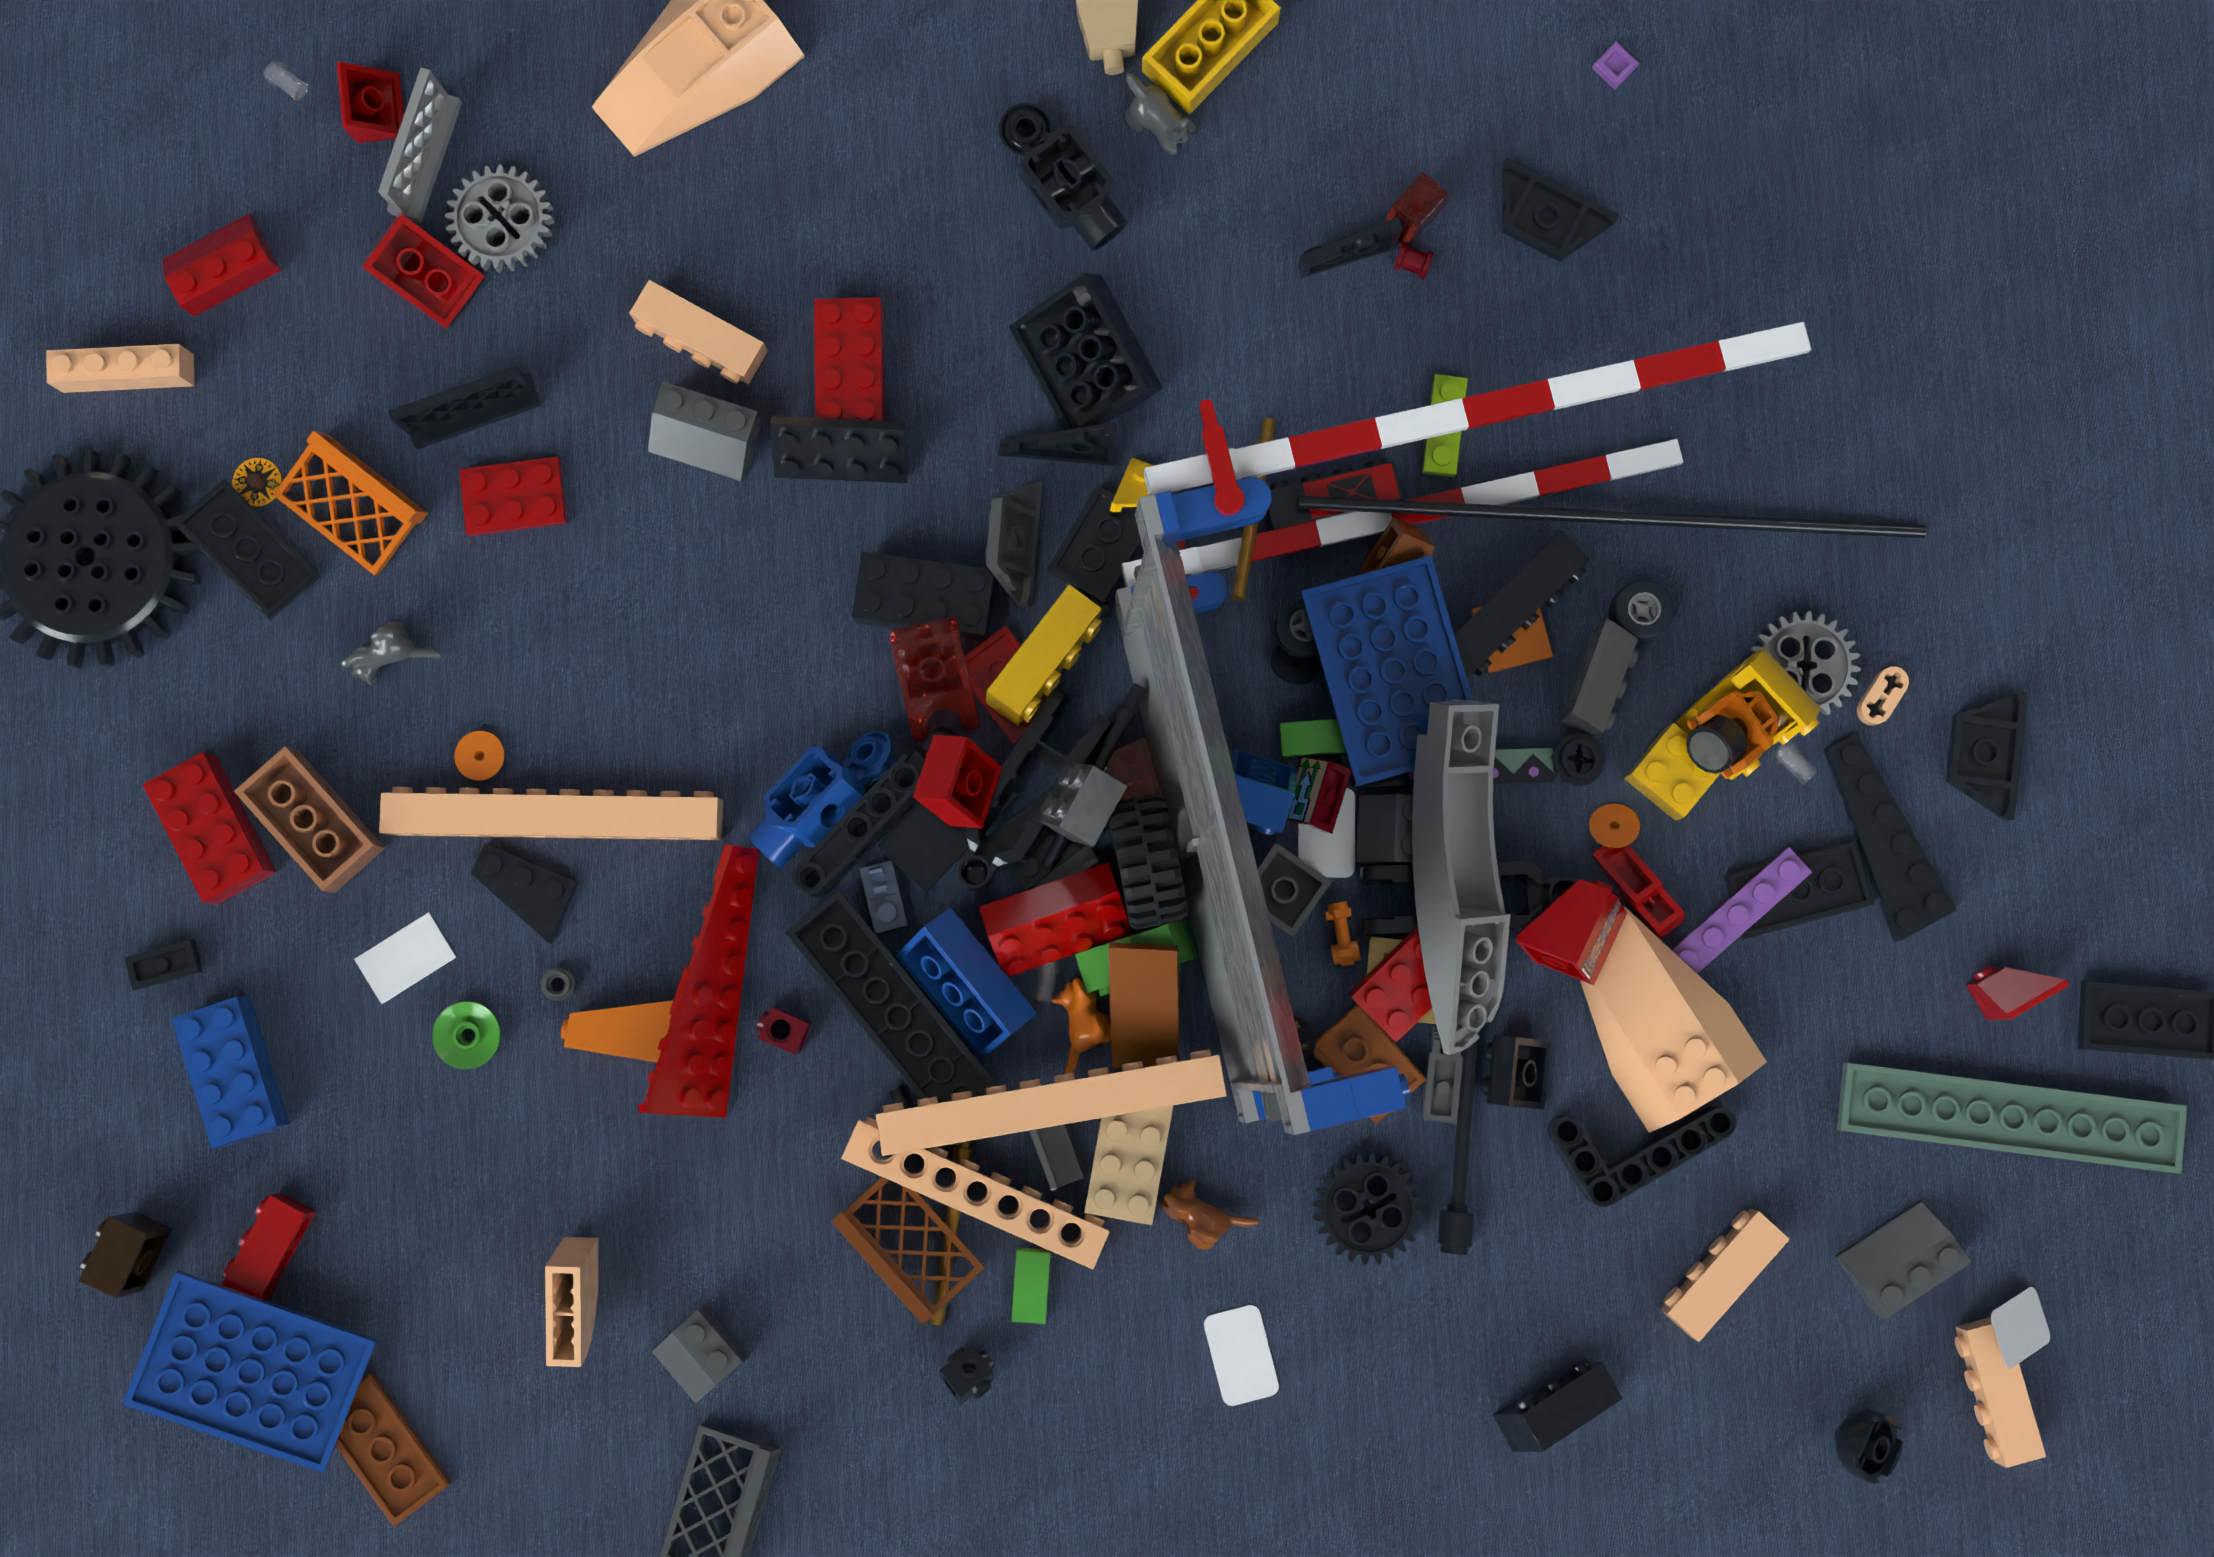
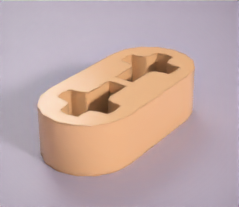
M1888 667L1875 676L1857 706V716L1864 724L1875 726L1885 722L1890 717L1909 685L1908 675L1902 668ZM1895 675L1897 677L1895 683L1898 687H1894L1887 693H1884L1883 691L1888 685V681L1884 678ZM1878 699H1881L1882 701L1877 708L1881 715L1870 717L1869 713L1871 710L1867 705H1872Z

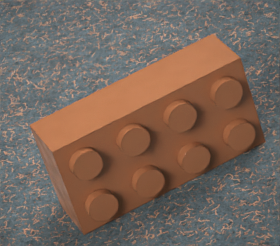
M284 746L234 791L324 892L336 893L385 849L382 843L299 750Z

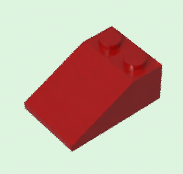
M403 214L397 215L360 266L446 329L485 277Z

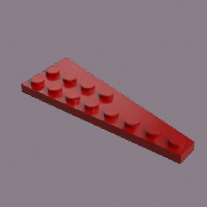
M735 845L724 846L713 882H715L714 892L709 904L704 906L702 916L705 919L699 937H694L691 946L695 950L689 967H684L669 1012L671 1015L670 1025L665 1037L660 1039L657 1049L661 1050L655 1071L649 1072L647 1081L650 1082L644 1104L639 1103L638 1112L726 1118L759 849Z

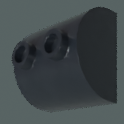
M1493 1035V1042L1488 1043L1485 1051L1487 1061L1491 1062L1489 1076H1486L1482 1082V1092L1487 1096L1486 1103L1544 1110L1551 1042Z

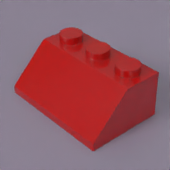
M250 213L162 259L164 278L179 306L193 317L281 271Z

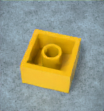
M1672 723L1663 729L1625 775L1624 779L1676 821L1684 818L1721 773H1708L1696 766L1687 752L1686 741L1688 734L1675 723Z

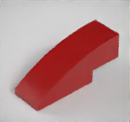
M1603 845L1592 854V857L1643 924L1659 939L1685 921V912L1665 891L1663 883L1629 845L1621 848H1610Z

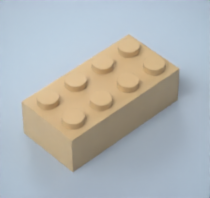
M1173 1106L1101 1118L1084 1213L1152 1225Z

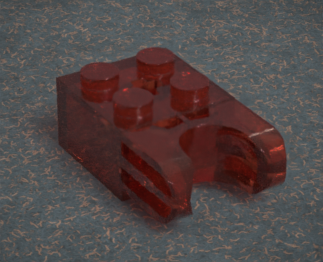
M957 617L891 629L892 652L914 741H922L929 735L928 721L930 716L940 710L955 712L960 717L965 731L978 730L980 728L979 716Z

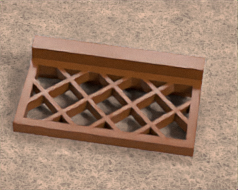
M881 1177L843 1213L840 1212L831 1222L925 1326L985 1267L916 1191L902 1186V1201H883V1187L890 1180ZM878 1192V1200H869ZM907 1192L916 1202L906 1201ZM864 1204L877 1205L876 1225L861 1224L853 1214ZM882 1205L901 1206L900 1226L881 1225ZM906 1206H918L925 1211L924 1226H905ZM929 1217L938 1227H929ZM867 1229H876L875 1238ZM880 1229L900 1230L899 1250L883 1249L880 1245ZM904 1230L924 1231L923 1251L903 1250ZM929 1231L944 1232L948 1237L947 1252L927 1251ZM952 1242L961 1252H952ZM889 1254L898 1255V1264ZM903 1255L923 1256L922 1276L907 1275L902 1270ZM927 1256H947L946 1277L926 1276ZM951 1257H966L975 1267L965 1277H950ZM912 1280H921V1290ZM926 1280L946 1281L945 1296L935 1305L925 1296ZM950 1281H958L959 1283L950 1290Z

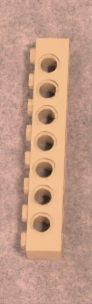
M867 1116L865 1122L860 1119L858 1120L841 1159L1090 1269H1094L1110 1232L1107 1228L1103 1227L1104 1220L1088 1213L1085 1214L1084 1218L1072 1213L1073 1206L1057 1199L1054 1200L1053 1205L1040 1199L1043 1193L1024 1185L1022 1191L1009 1186L1011 1179L999 1173L992 1172L991 1177L978 1172L980 1165L967 1159L961 1158L959 1163L947 1158L949 1152L940 1147L891 1154L886 1159L877 1158L873 1153V1146L879 1141L877 1121ZM919 1154L924 1159V1166L919 1172L912 1173L906 1170L904 1161L908 1155ZM947 1167L955 1172V1180L951 1185L941 1186L936 1182V1173L941 1168ZM975 1181L986 1185V1194L980 1200H972L967 1195L968 1186ZM1006 1195L1014 1196L1018 1202L1016 1210L1010 1214L1002 1213L998 1207L1000 1199ZM1037 1209L1047 1211L1049 1216L1046 1225L1040 1228L1034 1227L1030 1223V1216ZM1068 1223H1075L1080 1229L1079 1236L1073 1241H1066L1061 1236L1062 1228Z

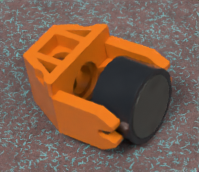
M1735 691L1704 707L1687 721V725L1693 730L1688 735L1686 741L1687 752L1698 768L1708 773H1721L1726 780L1749 766L1765 752V749L1773 745V734L1777 731L1779 718L1760 691H1748L1746 693Z

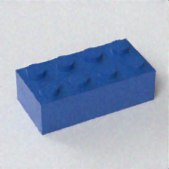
M1233 748L1231 762L1242 808L1244 809L1245 821L1254 824L1255 830L1265 834L1273 835L1275 831L1282 833L1295 795L1297 768Z
M949 908L924 926L895 955L980 1061L1037 1014L1029 1001L1022 996L1009 980L1008 975L997 965L988 954L986 948L979 943L967 928L965 922L952 908Z
M236 996L172 1018L211 1149L227 1147L290 1125L251 997Z

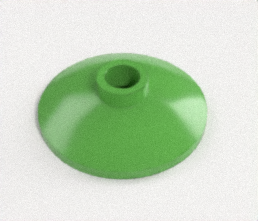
M470 1001L458 1002L447 1007L438 1016L432 1032L433 1046L438 1056L446 1064L458 1069H474L487 1063L496 1053L501 1038L499 1022L493 1012L482 1004ZM468 1029H472L475 1033V1038L471 1042L465 1039V1032Z

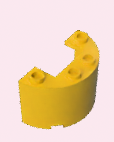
M1763 647L1733 669L1676 721L1689 735L1693 730L1689 728L1687 721L1704 707L1735 691H1740L1741 693L1760 691L1779 718L1777 731L1773 734V745L1778 741L1784 745L1797 733L1800 732L1805 736L1819 724L1816 716L1821 711V707ZM1757 758L1742 771L1730 776L1729 779L1733 780L1741 773L1747 777L1761 765V762Z

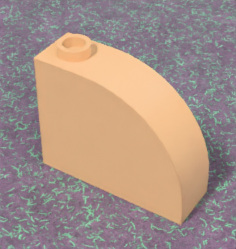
M564 1237L545 1266L546 1366L581 1367L586 1359L593 1335L597 1308L598 1238Z

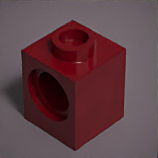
M771 1007L770 1012H763L756 1029L760 1030L758 1039L798 1055L813 1023L777 1007ZM782 1019L787 1021L791 1028L789 1036L785 1039L778 1038L774 1033L775 1024Z

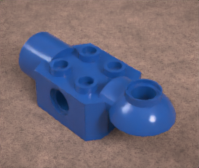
M871 731L862 735L850 747L843 763L830 751H826L822 747H810L764 795L766 818L747 836L748 839L780 869L803 846L815 847L865 795L864 786L871 779L879 780L894 765L893 745L888 735L882 731Z

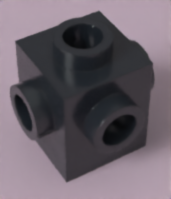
M974 1345L967 1350L963 1347L956 1350L948 1357L947 1361L949 1363L940 1369V1379L960 1405L972 1396L975 1399L980 1398L992 1388L990 1383L994 1381L992 1369L995 1365L984 1350L979 1353Z

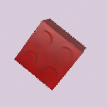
M934 735L926 754L919 780L916 783L913 798L949 826L982 829L1002 766L968 737Z

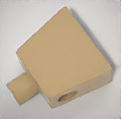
M1076 0L1077 18L1089 59L1093 61L1103 60L1104 70L1108 75H1117L1124 72L1123 57L1135 55L1138 0Z

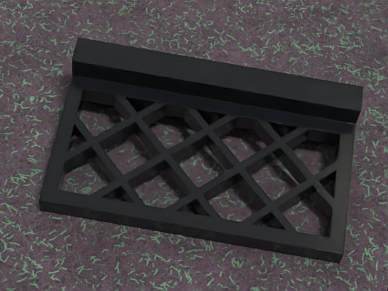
M517 366L389 410L388 412L391 420L411 436L414 447L421 449L538 408L542 404L532 375L529 372L524 374Z

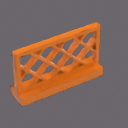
M313 430L306 440L309 445L273 496L369 572L378 576L415 524H421L428 515V512L329 434ZM316 454L323 460L325 474L310 476L308 463ZM331 467L334 468L337 472L332 473ZM344 476L348 479L350 494L335 496L333 478ZM325 479L328 497L313 499L311 481ZM303 482L306 500L295 502L286 494L294 483ZM357 487L363 492L357 493ZM369 496L374 500L375 514L360 516L358 498ZM351 499L353 517L338 519L336 501ZM329 502L331 520L320 522L315 517L314 504ZM306 505L307 511H306L304 508H302L301 506ZM382 507L386 509L388 512L383 513ZM395 516L403 525L396 535L386 536L384 518ZM376 519L379 537L364 539L361 521ZM354 522L356 541L345 542L341 538L339 524ZM332 525V531L326 526ZM379 542L381 556L373 564L366 558L364 544ZM357 545L358 551L352 546Z

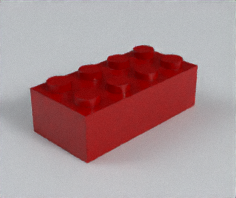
M881 298L814 299L815 418L886 421L884 307Z
M201 752L142 784L203 903L218 905L277 873L217 756Z
M1109 863L979 907L999 966L1008 977L1132 934Z

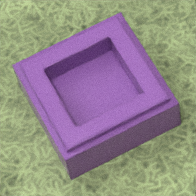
M1616 41L1593 64L1592 69L1616 90L1638 68L1640 63Z

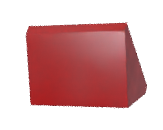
M339 61L337 63L343 128L356 143L396 139L404 117L400 74Z

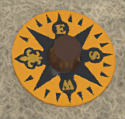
M252 458L243 462L236 469L233 475L232 486L251 506L259 507L269 504L276 498L273 494L282 483V476L277 466L271 461L264 458Z

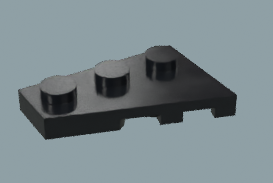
M1399 217L1342 238L1324 247L1316 246L1304 251V255L1300 256L1298 263L1301 277L1304 278L1395 250L1402 232Z
M484 843L471 872L478 881L549 944L553 943L579 882L487 843Z

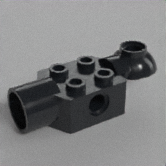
M1030 102L1018 103L1007 109L999 123V136L1004 146L1012 153L1023 157L1020 165V178L1059 229L1074 227L1091 251H1096L1113 240L1128 225V221L1109 198L1113 178L1075 128L1063 127L1053 131L1052 121L1048 113L1040 106ZM1022 126H1028L1035 133L1030 137H1022L1018 134L1017 130Z

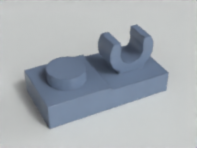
M893 861L859 868L875 934L909 926Z

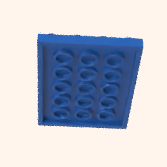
M1431 555L1300 592L1355 787L1415 771L1417 735L1427 734L1430 702H1441L1446 699L1473 700Z
M178 1270L171 1281L122 1405L324 1473L378 1339Z

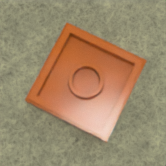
M1483 606L1471 609L1470 611H1471L1472 617H1473ZM1540 608L1536 611L1540 617L1526 631L1520 626L1512 634L1516 639L1512 645L1502 654L1496 650L1488 658L1492 664L1486 669L1487 674L1553 657Z

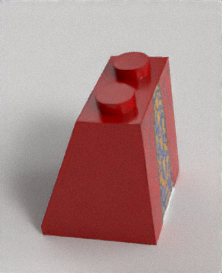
M1579 879L1519 933L1515 941L1534 963L1594 985L1627 912L1621 905L1620 898L1612 892L1610 885L1593 879L1592 883Z

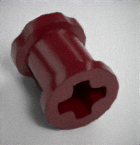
M1403 241L1393 269L1398 271L1401 268L1419 275V279L1424 280L1434 252L1429 251L1426 253L1409 247L1408 242Z

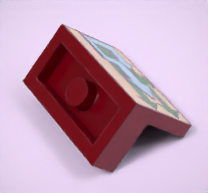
M1302 756L1297 770L1295 795L1287 821L1304 824L1319 831L1333 834L1351 770L1330 760Z

